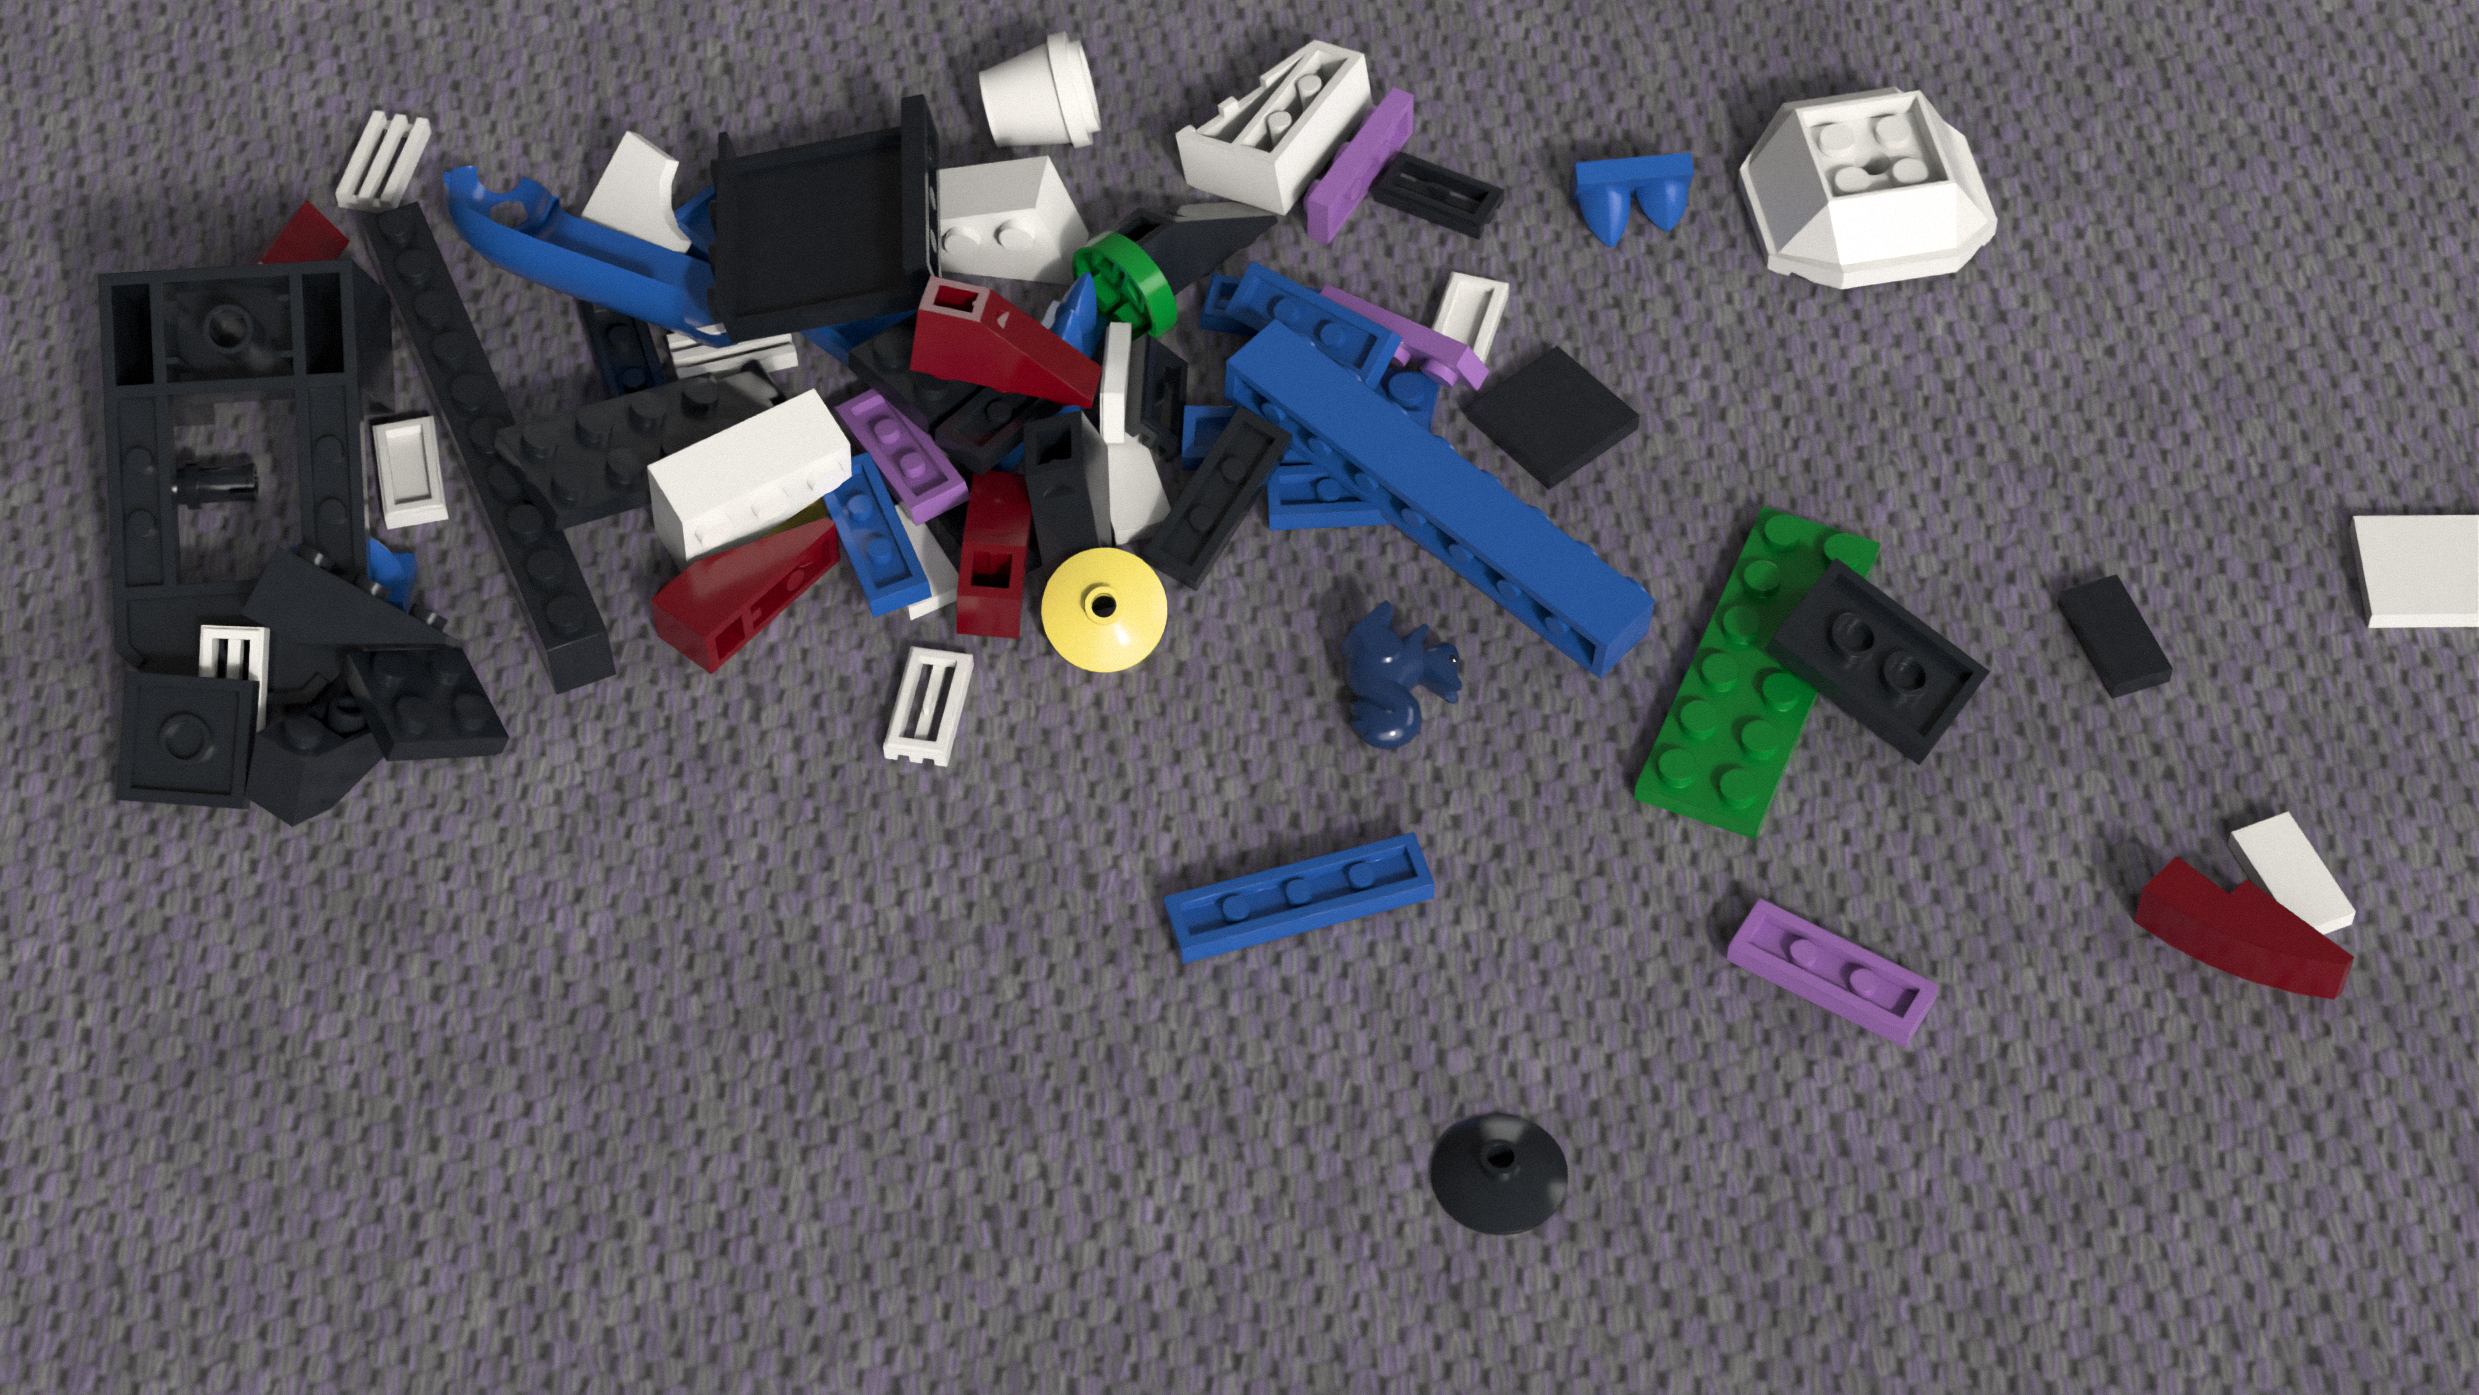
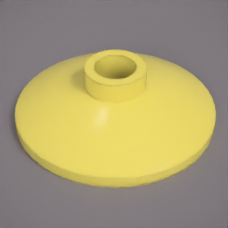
M1094 548L1070 557L1053 573L1043 594L1042 622L1051 645L1069 663L1093 672H1116L1138 664L1157 646L1166 626L1167 600L1158 576L1143 560L1120 549ZM1100 596L1112 598L1116 603L1115 612L1105 618L1095 615L1092 611V604L1096 598Z

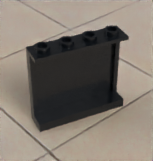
M924 94L901 98V126L737 157L727 131L718 133V158L710 160V172L714 188L717 192V199L709 202L710 220L716 234V242L708 244V258L711 271L715 277V285L707 287V303L713 321H722L732 344L917 310L930 276L942 278L939 134Z

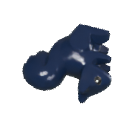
M1387 600L1351 628L1341 644L1339 654L1343 658L1344 675L1347 685L1358 698L1349 706L1353 716L1350 722L1351 726L1368 745L1379 749L1391 750L1409 743L1421 729L1423 719L1420 706L1409 691L1421 685L1448 703L1456 704L1458 702L1456 691L1462 689V682L1458 677L1460 659L1457 648L1449 642H1439L1425 648V637L1430 628L1425 623L1408 635L1400 636L1390 626L1394 608Z

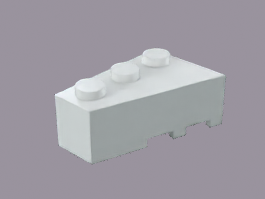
M1049 156L940 170L941 271L1072 285L1075 282L1071 268L1072 257L1076 250L1087 243L1089 233Z

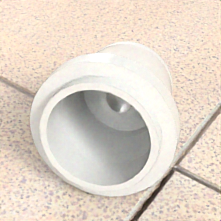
M1065 31L1048 35L1046 43L979 72L984 107L994 141L998 148L1072 143L1076 149L1092 145V133L1101 131L1097 100L1082 45L1079 40L1070 42Z

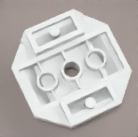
M1896 87L1783 103L1739 169L1738 185L1767 268L1787 276L1793 272L1812 282L1838 289L1957 272L1973 257L1981 245L1985 246L1990 241L1996 231L1997 217L1965 136L1943 121L1920 90L1902 92Z

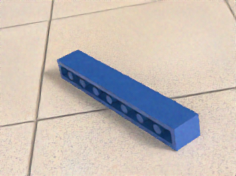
M1275 318L1227 360L1224 389L1225 399L1237 408L1242 406L1293 434V445L1291 448L1326 472L1330 478L1337 480L1342 487L1358 499L1368 501L1378 508L1383 518L1601 679L1648 633L1655 599L1648 595L1645 588L1638 581L1631 577L1622 576L1602 561L1592 547L1585 542L1575 541L1551 523L1548 516L1541 509L1525 504L1505 489L1499 479L1491 472L1478 469L1459 455L1445 438L1439 435H1432L1409 418L1407 412L1398 403L1392 400H1385L1366 386L1352 369L1346 366H1339L1320 352L1314 343L1303 333L1293 332Z

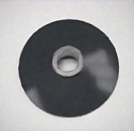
M1491 1114L1467 1120L1452 1129L1443 1138L1432 1160L1431 1182L1435 1196L1442 1208L1461 1225L1489 1235H1513L1526 1232L1541 1225L1555 1213L1566 1193L1568 1167L1560 1146L1543 1128L1517 1116ZM1493 1158H1505L1510 1160L1512 1164L1506 1168H1496L1488 1161Z

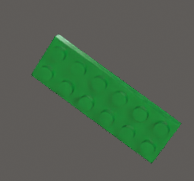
M1762 506L1636 783L1635 800L1755 840L1757 839L1820 691L1764 649L1835 558H1838L1868 581L1879 556L1880 542Z

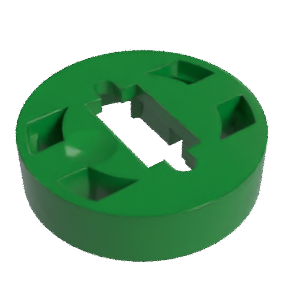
M1103 231L1075 251L1071 261L1074 281L1085 272L1091 273L1095 285L1097 315L1109 318L1107 326H1110V322L1131 323V342L1145 333L1158 340L1175 326L1177 306L1172 290L1155 262L1136 243L1117 232Z

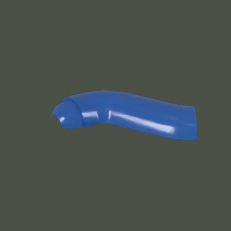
M477 166L453 168L450 173L443 171V204L457 234L487 262L535 284L671 330L705 346L719 349L739 344H732L727 332L708 334L696 329L722 323V321H713L708 308L707 287L715 285V277L711 271L710 263L574 217L562 210L559 197L552 196L547 188L525 177L522 178L520 185L513 191L505 194H495L486 190L480 184L477 176ZM505 201L522 202L528 218L510 229L490 220L492 206Z

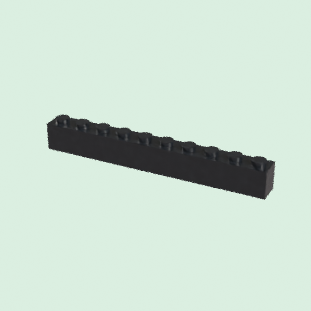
M416 201L361 219L374 269L383 289L390 294L392 311L556 695L616 675L607 629L564 531L553 532L494 449L497 430L514 426L516 422L419 202Z

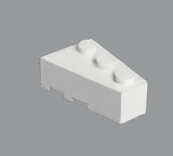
M1313 40L1260 76L1261 86L1239 101L1231 96L1218 105L1219 115L1195 130L1189 124L1177 132L1175 135L1186 184L1208 193L1285 216L1365 117L1369 108L1373 106L1364 53Z
M811 389L647 466L654 528L681 573L695 561L757 541L852 477L850 443L815 389Z

